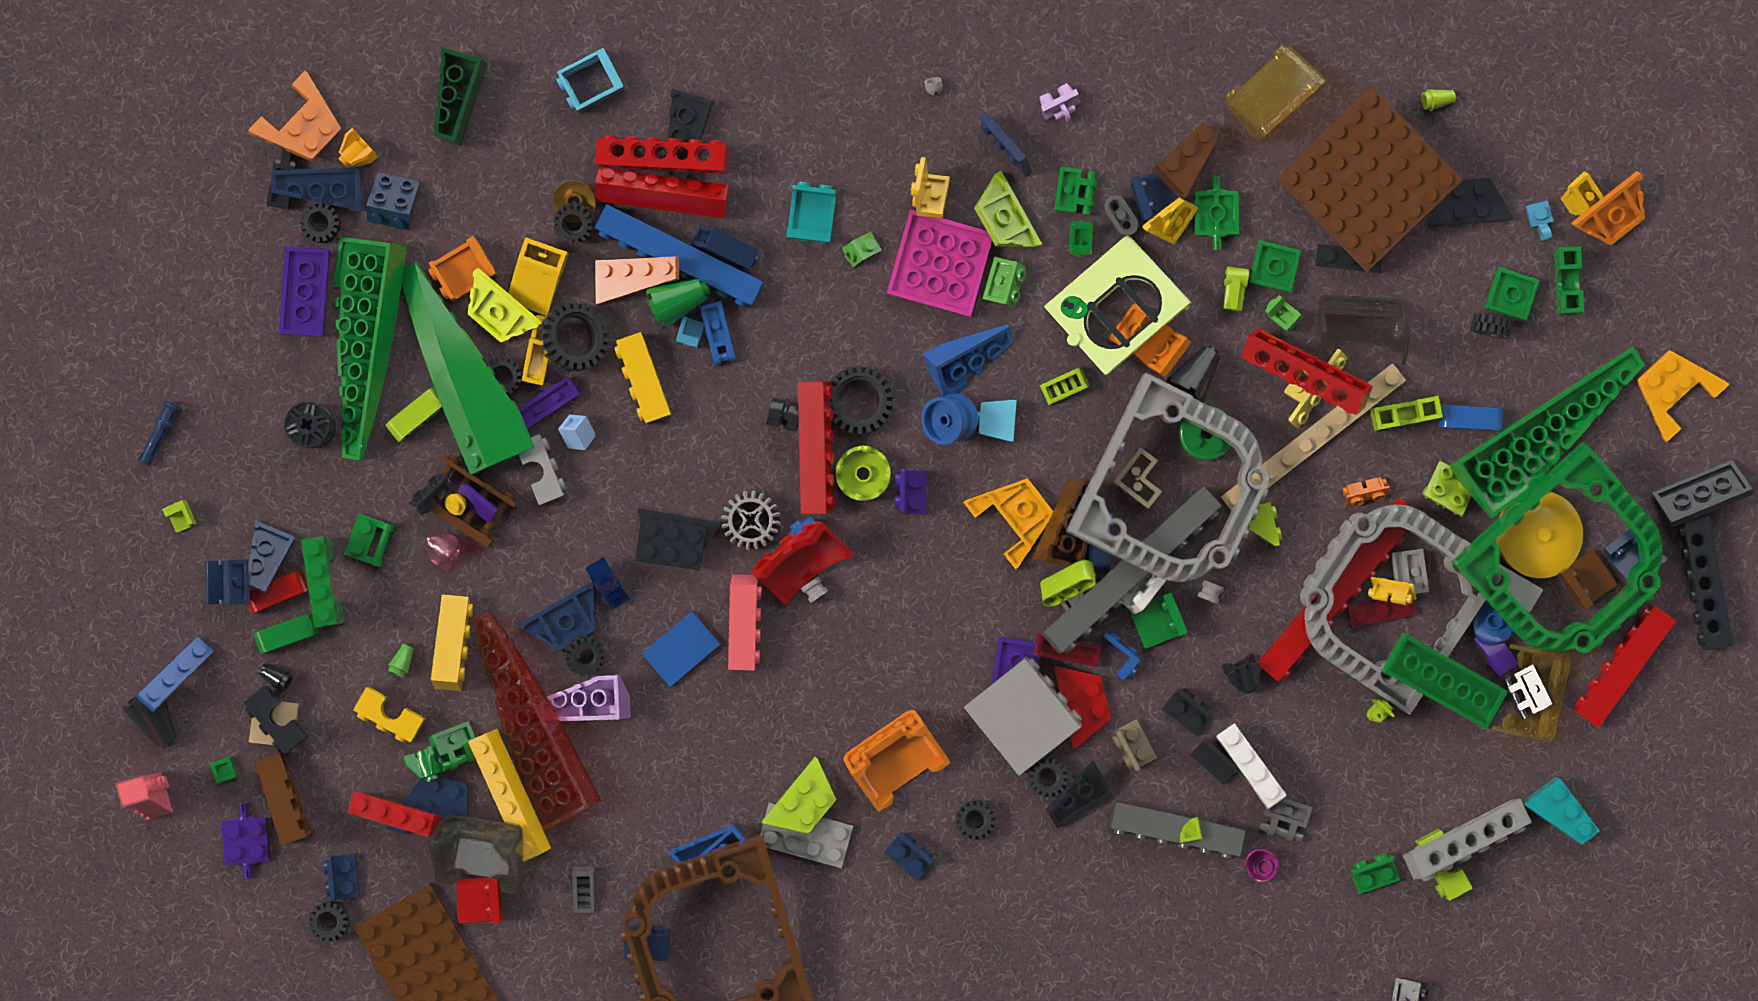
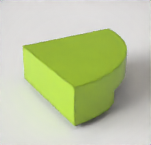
M1194 817L1184 824L1180 832V843L1202 839L1198 817Z

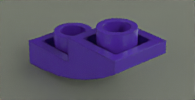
M1478 637L1474 638L1473 642L1487 657L1486 662L1500 677L1518 666L1517 661L1504 642L1488 644L1481 641Z

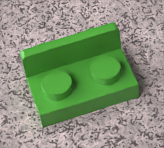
M994 257L983 299L1014 308L1020 297L1019 289L1021 282L1024 281L1026 276V267L1015 261Z

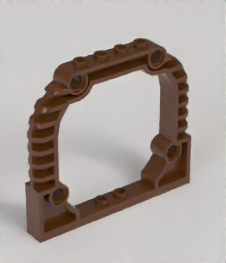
M762 834L713 849L711 853L661 868L649 875L639 885L632 899L631 909L623 915L624 931H621L620 934L623 943H628L630 948L627 956L630 965L635 964L637 971L633 972L636 984H641L643 992L640 993L642 1001H677L673 990L660 984L646 938L652 928L649 910L660 897L671 891L716 877H720L725 883H734L739 877L752 881L759 886L768 883L774 905L770 906L774 919L779 918L780 926H777L780 939L785 938L791 957L790 960L782 963L772 980L763 979L759 981L756 985L755 993L732 1001H813ZM726 866H733L735 868L731 874L723 873V869ZM631 919H637L639 924L636 927H630L628 922ZM765 989L773 990L769 996L761 995Z

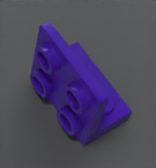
M900 469V474H896V487H900V496L895 497V509H900V514H926V470Z

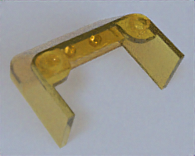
M1510 644L1511 649L1520 651L1517 655V663L1520 669L1524 670L1531 665H1537L1555 704L1537 714H1533L1529 707L1527 710L1530 717L1522 720L1519 713L1510 712L1503 719V728L1492 726V730L1550 743L1553 741L1557 731L1570 671V659L1547 651ZM1521 689L1519 694L1524 702L1527 699Z

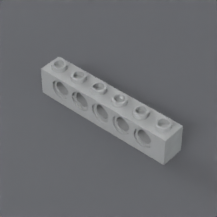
M1521 798L1512 799L1404 854L1403 857L1413 879L1426 881L1435 877L1434 873L1439 870L1443 872L1453 867L1452 863L1458 860L1463 862L1470 859L1473 852H1483L1490 848L1489 844L1493 842L1497 844L1507 840L1508 834L1512 832L1513 834H1518L1526 829L1525 826L1532 822ZM1503 817L1506 819L1507 822L1506 827H1504L1502 824ZM1485 827L1488 828V836L1484 834ZM1467 836H1469V838H1470V840H1471V843H1470L1469 846H1468L1467 843H1466V837H1467ZM1449 845L1452 847V854H1451V855H1449V853H1448V846H1449ZM1431 854L1434 857L1433 865L1429 861V857Z

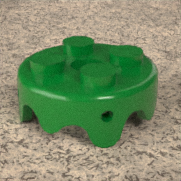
M1210 406V407H1212V408H1214V409H1216V410H1218V411H1220V412L1226 414V413H1225L1224 411H1222L1221 409H1219V408H1217V407H1214V406ZM1182 420L1179 426V439L1183 450L1198 460H1214L1224 455L1231 447V445L1215 435L1210 439H1204L1201 436L1202 429L1185 420Z

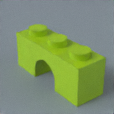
M1439 396L1370 409L1374 431L1443 417Z
M1436 829L1416 840L1417 847L1415 849L1443 835L1442 830ZM1431 854L1429 857V861L1433 865L1434 857ZM1459 867L1450 872H1441L1439 870L1434 873L1435 877L1433 878L1438 883L1435 888L1441 898L1445 897L1450 901L1473 889L1464 871Z

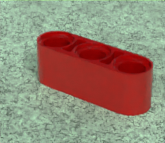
M299 570L274 580L266 595L256 590H250L248 607L251 614L279 604L283 600L286 601L296 597L302 592H308V583L303 571Z

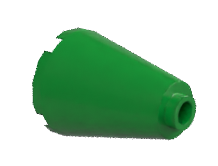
M700 279L650 287L646 290L647 295L651 293L652 299L648 301L657 322H663L664 324L661 328L666 329L706 301L710 290L705 281L701 282Z

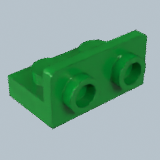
M1382 853L1374 856V861L1366 863V860H1362L1353 864L1354 868L1349 870L1358 894L1400 881L1392 855L1387 856V853Z

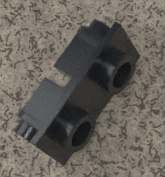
M441 473L435 474L428 480V484L422 490L417 491L413 495L412 500L408 504L416 507V511L420 515L428 514L438 504L433 497L436 496L439 500H442L452 490L453 484L448 480V476Z

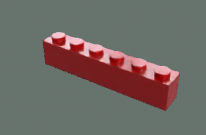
M599 167L595 181V199L600 202L724 219L729 185Z
M830 381L798 382L801 514H827L832 512V508L835 506V497L832 495L835 477L831 467L834 463V453L831 452V443L834 439V433L831 430L833 409L830 408L833 389L830 386Z
M1656 606L1643 608L1638 615L1640 618L1636 625L1632 624L1627 630L1625 641L1623 643L1619 642L1613 649L1614 656L1610 661L1607 659L1600 667L1601 674L1598 678L1594 677L1587 685L1589 690L1585 696H1579L1574 703V706H1576L1574 712L1594 727H1600L1676 622Z

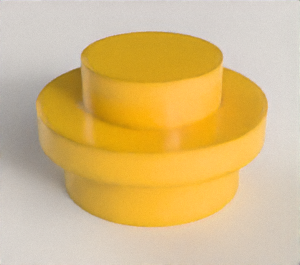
M450 494L445 499V507L451 514L460 515L465 511L467 502L461 494Z

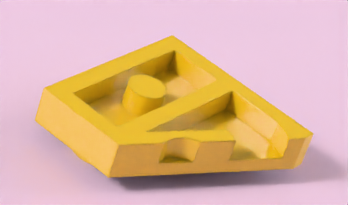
M1179 197L1146 222L1143 228L1175 244L1198 208Z

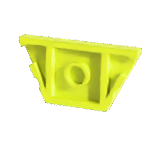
M479 268L474 270L472 276L474 277V284L470 291L471 302L468 307V315L500 342L506 341L513 336H518L533 328L535 329L542 324L537 317Z

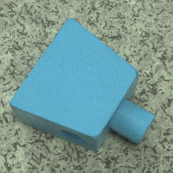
M1017 400L981 403L980 412H977L978 434L1013 442Z

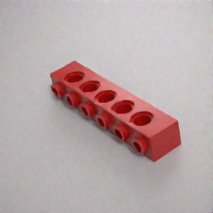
M604 135V138H597L595 164L598 167L728 174L730 148L723 141L712 140L710 144H706L696 139H690L689 143H686L676 138H668V142L659 141L660 139L655 137H647L646 141L638 140V137L634 136L617 139V136ZM624 147L623 155L616 157V150ZM645 148V155L637 158L638 150ZM666 149L667 155L663 159H659L658 153ZM688 150V157L680 160V153ZM709 151V158L706 161H701L702 153Z
M1259 328L1248 336L1241 355L1250 364L1257 365L1265 369L1269 374L1285 379L1289 384L1305 389L1309 394H1315L1323 398L1325 402L1334 404L1349 414L1358 415L1365 408L1373 388L1372 385Z

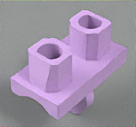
M1068 84L1059 87L1058 93L1060 97L1054 100L1050 93L1040 96L1042 114L1046 121L1053 117L1056 120L1064 117L1069 122L1071 121L1070 114L1076 111L1075 106L1081 104L1079 93Z

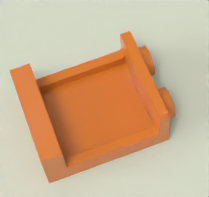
M474 236L438 260L429 262L431 268L428 271L434 281L438 279L442 287L439 289L445 299L450 298L454 302L469 293L474 284L473 272L477 268L491 279L498 275Z

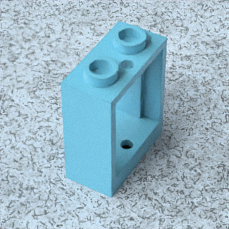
M604 48L557 72L559 78L556 79L562 91L567 90L570 97L566 98L571 109H576L578 113L625 90ZM600 60L614 87L580 104L566 77Z

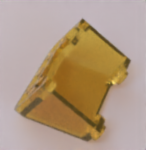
M1281 45L1273 53L1275 57L1239 90L1234 88L1225 96L1227 99L1224 103L1225 107L1258 143L1327 81L1318 70L1290 45L1287 47Z

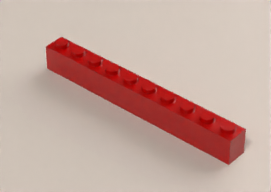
M1397 498L1392 504L1409 506L1401 498ZM1385 527L1375 540L1360 544L1331 588L1334 595L1333 605L1326 615L1329 627L1334 622L1332 618L1335 614H1341L1348 606L1346 601L1351 596L1353 598L1356 597L1362 590L1360 585L1364 580L1369 581L1377 572L1375 567L1379 563L1384 564L1391 555L1388 552L1393 546L1397 548L1404 541L1403 535L1407 529L1402 527ZM1317 593L1310 600L1311 603L1317 600ZM1306 606L1258 661L1261 669L1275 681L1280 679L1284 681L1291 673L1289 668L1294 662L1298 664L1305 657L1304 651L1308 646L1313 647L1308 638L1304 620Z

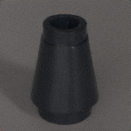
M263 664L258 673L278 691L287 690L293 679L289 671Z

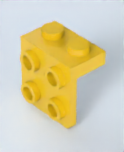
M921 157L920 164H916L915 177H917V180L912 183L911 187L913 207H916L917 216L943 219L950 177L928 174L926 158Z

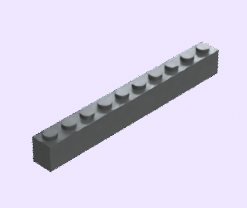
M1203 486L1141 543L1172 557L1170 553L1175 548L1180 550L1187 543L1186 538L1190 534L1195 536L1204 528L1201 524L1207 519L1209 522L1219 514L1217 509L1222 505ZM1122 559L1094 587L1050 625L1042 635L1058 653L1063 651L1068 653L1076 646L1074 641L1079 636L1084 638L1092 631L1090 626L1097 621L1098 624L1108 616L1106 611L1111 607L1116 609L1124 601L1122 597L1127 592L1132 594L1140 587L1138 582L1143 577L1147 580L1153 574Z

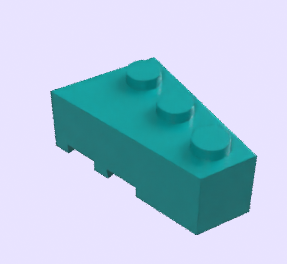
M1554 777L1522 802L1526 808L1582 845L1600 832L1560 778Z

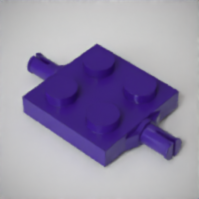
M248 803L238 804V818L221 822L224 864L243 866V878L247 879L248 876L253 878V864L269 861L266 817L254 818L248 816Z

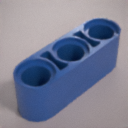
M1440 405L1443 417L1439 418V428L1502 431V408Z

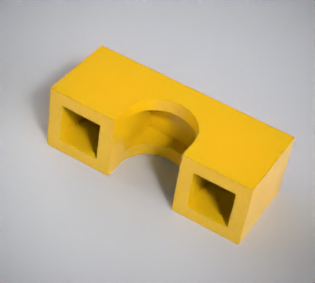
M366 687L353 709L358 713L357 717L366 722L370 719L377 723L375 727L387 733L389 730L395 733V738L405 744L407 741L413 742L426 718L408 708H405L397 719L387 717L384 713V704L388 697L371 687Z

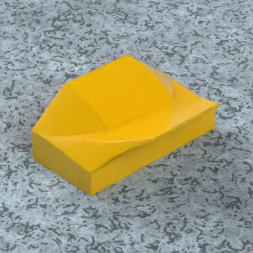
M1583 172L1568 186V190L1560 199L1571 214L1582 215L1600 201L1603 195L1590 175Z

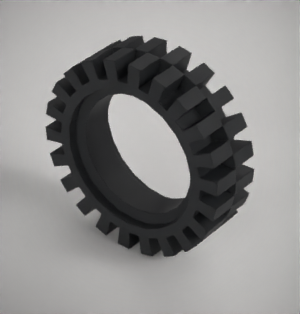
M566 303L555 308L547 314V318H544L542 322L544 325L540 327L539 331L542 332V335L539 336V341H543V345L540 347L541 350H546L547 353L544 356L546 359H552L550 363L553 366L557 364L559 365L558 369H567V372H579L596 365L605 356L603 353L608 350L606 344L610 342V338H606L609 328H604V325L607 323L605 319L601 321L599 317L602 315L600 312L595 313L594 307H586L587 304ZM571 317L582 320L587 324L592 333V345L583 356L574 357L568 355L558 344L557 329L559 324L566 318Z
M849 367L839 372L832 379L830 386L833 389V396L830 399V408L833 409L832 421L839 428L853 434H867L881 427L889 418L893 407V393L886 378L878 371L870 367ZM855 380H864L871 383L877 389L880 396L877 412L872 417L862 421L850 419L842 412L839 406V396L846 384Z

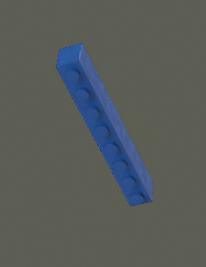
M607 204L595 226V229L599 231L598 235L606 240H610L612 237L618 240L617 245L627 250L632 247L638 250L637 255L643 258L679 257V276L688 279L690 276L694 279H700L701 282L705 281L708 286L716 289L715 293L723 298H727L729 295L735 298L734 303L746 308L747 305L752 307L764 284L762 281Z

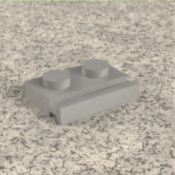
M1423 549L1390 553L1394 581L1414 584L1415 594L1429 592Z

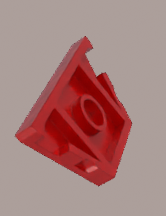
M1054 666L1059 692L1068 701L1066 704L1071 711L1074 709L1082 719L1080 721L1081 727L1070 735L1072 748L1075 749L1111 720L1101 676Z

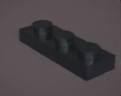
M1317 244L1315 266L1366 272L1343 247ZM1382 259L1369 272L1380 274Z

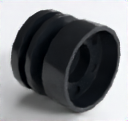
M301 402L294 405L287 412L284 420V429L287 437L294 444L308 449H318L325 446L333 438L336 422L333 414L326 407L314 402ZM306 420L313 422L310 425L311 429L304 428V426H306Z

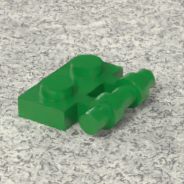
M1060 166L1054 211L1076 213L1077 205L1083 206L1082 215L1090 216L1091 209L1095 203L1093 194L1094 188H1097V172L1088 171L1087 179L1081 178L1082 169ZM1080 186L1086 187L1084 198H1078Z
M469 721L428 737L436 757L444 755L446 758L445 762L439 764L441 771L448 769L451 771L457 769L458 765L463 763L469 764L474 762L475 756L468 741L475 739ZM461 748L462 755L456 757L453 751Z

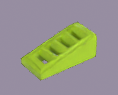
M1079 367L1040 385L1048 405L1086 389L1090 385L1082 367ZM1074 374H1077L1081 383L1079 387L1073 377ZM1065 378H1069L1073 387L1072 390H1069ZM1059 381L1061 382V385L1065 391L1064 394H1061L1060 389L1057 385V382ZM1050 385L1053 386L1057 397L1053 398L1048 387Z

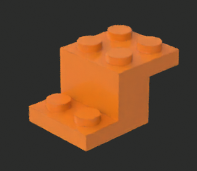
M1133 304L1116 328L1126 339H1129L1147 324L1150 319L1137 305ZM1165 325L1135 351L1132 356L1144 366L1166 377L1191 344V341L1173 331L1168 325ZM1111 333L1108 339L1117 346L1120 345L1119 340Z

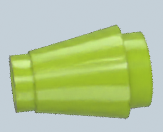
M1428 89L1421 95L1422 106L1425 110L1433 111L1455 103V92L1453 90Z

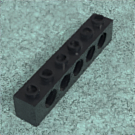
M1710 516L1698 517L1677 526L1678 536L1680 539L1682 538L1684 546L1681 547V555L1683 560L1687 562L1685 577L1688 582L1690 581L1692 589L1689 590V598L1691 603H1694L1696 611L1693 612V620L1699 628L1697 642L1699 646H1702V650L1734 646ZM1695 534L1700 537V544L1698 546H1694L1692 543V537ZM1698 556L1704 559V565L1701 568L1696 565V558ZM1703 577L1708 581L1706 589H1702L1699 584ZM1706 599L1712 602V608L1709 611L1705 610L1703 606ZM1711 620L1716 624V629L1712 633L1707 628Z

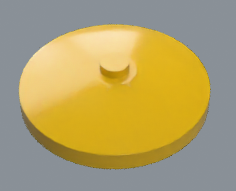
M1552 492L1547 493L1540 500L1541 503L1537 508L1523 515L1524 519L1519 524H1513L1496 540L1503 560L1511 569L1521 575L1531 578L1556 576L1564 568L1570 567L1580 552L1583 542L1581 519L1575 508L1565 498ZM1508 507L1507 509H1505L1504 511H1502L1500 517H1501L1510 507Z

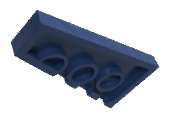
M359 167L270 171L271 192L274 194L362 211Z

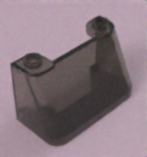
M457 815L446 816L440 821L428 841L436 882L453 884L461 878L463 873L501 879L499 884L503 892L518 894L522 886L524 834L520 825Z

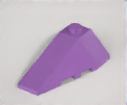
M620 675L596 676L588 681L539 700L540 722L617 720L631 717L630 695Z

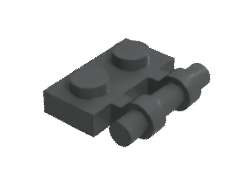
M1284 798L1269 810L1265 807L1263 814L1271 817L1270 823L1261 821L1259 829L1266 831V834L1272 836L1276 834L1285 837L1287 841L1292 842L1295 840L1301 842L1303 834L1296 832L1297 826L1307 827L1313 807ZM1282 820L1290 823L1289 828L1277 826L1278 821Z

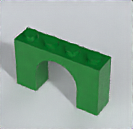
M322 536L301 540L314 627L344 624L342 603L337 602L330 576V559H335L332 538Z

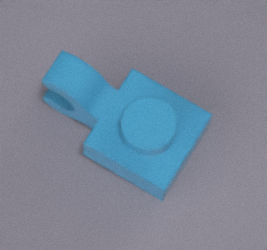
M1548 201L1526 206L1530 227L1538 228L1541 241L1550 239L1552 234L1548 224L1553 222Z

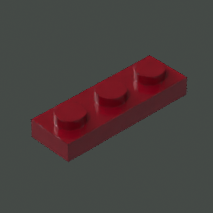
M1389 597L1387 601L1374 600L1347 606L1350 626L1352 628L1416 615L1413 601L1407 605L1393 603L1390 600L1391 597Z
M1037 633L1033 655L1098 667L1101 645L1074 641L1076 646L1068 653L1065 651L1058 653L1042 634Z

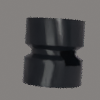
M773 397L766 425L774 427L783 425L785 430L796 432L799 423L798 404L793 402L786 404L785 400Z

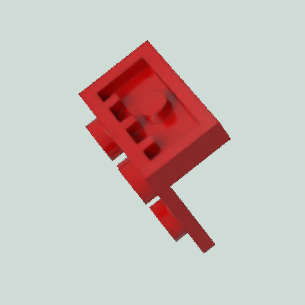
M500 877L456 880L459 923L491 922L493 924L503 921Z

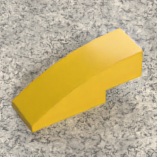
M537 314L535 317L543 322L544 318L548 316ZM543 323L532 330L521 380L539 385L544 384L550 358L546 359L544 356L547 353L546 350H541L540 347L543 345V341H539V336L542 335V332L539 331L540 327L544 325Z

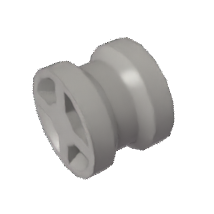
M819 577L801 588L809 596L808 600L810 603L828 592L827 588L821 585Z
M1204 580L1202 583L1203 589L1198 593V597L1218 604V596L1223 592L1224 588Z

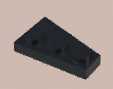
M1094 760L1046 808L1057 829L1114 796Z

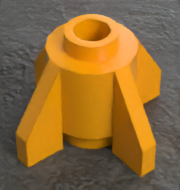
M353 128L345 134L339 151L341 154L339 160L347 168L350 165L355 168L370 164L378 158L375 152Z

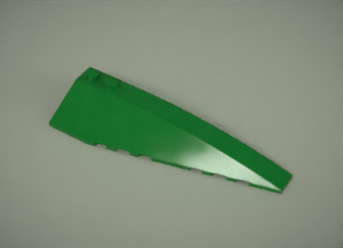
M418 262L405 267L403 270L402 286L414 329L435 390L470 475L488 470L534 448L518 406L506 395V389L497 382L493 376L495 373L490 367L486 366L482 360L483 356L465 330L459 327L454 314L447 310L443 304V298L440 294H436L432 288L433 284Z

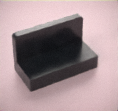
M1205 738L1190 754L1222 784L1234 772L1239 770L1236 765Z

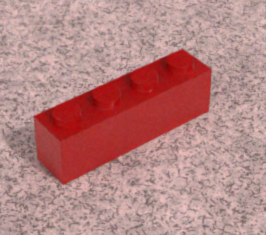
M353 792L348 810L350 814L427 837H437L443 817L361 792Z

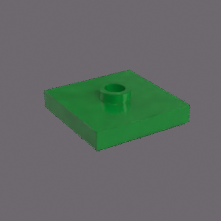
M1259 240L1249 284L1292 293L1302 250Z
M1497 267L1484 309L1527 322L1540 280Z

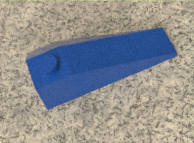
M1007 324L940 344L924 353L923 356L927 371L941 396L957 393L966 387L968 383L965 380L974 372L979 375L983 371L981 367L988 359L995 360L1014 342L1010 326Z

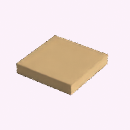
M281 701L273 710L272 716L275 723L284 726L291 720L297 721L299 704ZM254 717L251 721L249 742L273 745L272 742L274 740L269 734L266 736L258 727L260 723Z

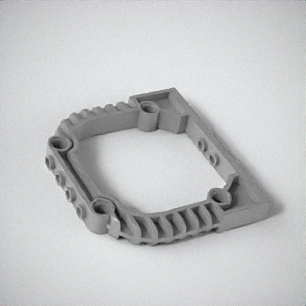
M1145 373L1142 375L1066 532L1168 581H1190L1205 575L1212 569L1224 568L1231 560L1234 561L1240 550L1237 546L1240 540H1245L1249 532L1247 526L1250 520L1254 521L1259 509L1256 507L1259 501H1264L1268 493L1266 487L1269 482V474L1262 468V455L1258 442L1250 430L1241 422ZM1169 406L1177 410L1175 418L1168 416L1167 408ZM1160 416L1162 421L1168 424H1173L1181 419L1223 439L1236 450L1242 461L1237 477L1238 486L1241 490L1237 502L1218 540L1205 544L1196 559L1180 560L1169 557L1128 536L1124 522L1120 519H1111L1104 499L1096 495L1106 473L1110 474L1116 462L1113 459L1116 453H1121L1125 442L1122 440L1133 419L1140 422L1147 418ZM1254 473L1259 474L1261 477L1259 485L1252 482V475ZM1111 524L1119 527V534L1117 536H1112L1109 533ZM1215 552H1220L1223 556V561L1220 564L1213 560Z
M1388 505L1377 508L1368 514L1355 513L1349 520L1343 522L1340 527L1341 532L1337 538H1334L1329 543L1328 552L1317 561L1316 570L1304 581L1300 600L1306 606L1304 614L1306 631L1315 650L1323 658L1410 715L1423 694L1389 675L1383 678L1381 670L1386 661H1378L1375 664L1371 663L1341 643L1331 632L1326 619L1334 599L1331 588L1361 543H1369L1375 540L1385 527H1402L1445 556V568L1458 575L1461 593L1468 597L1456 617L1447 624V630L1443 637L1438 638L1435 642V651L1446 657L1450 655L1485 600L1451 563L1455 557L1470 545L1469 542L1461 539L1416 508L1406 505ZM1362 519H1365L1366 525L1360 530L1358 524ZM1499 564V565H1500V568L1505 571L1506 568H1505L1504 566H1502L1501 564ZM1496 574L1493 577V584L1498 582L1501 577L1500 574ZM1313 593H1317V600L1311 603L1310 596Z

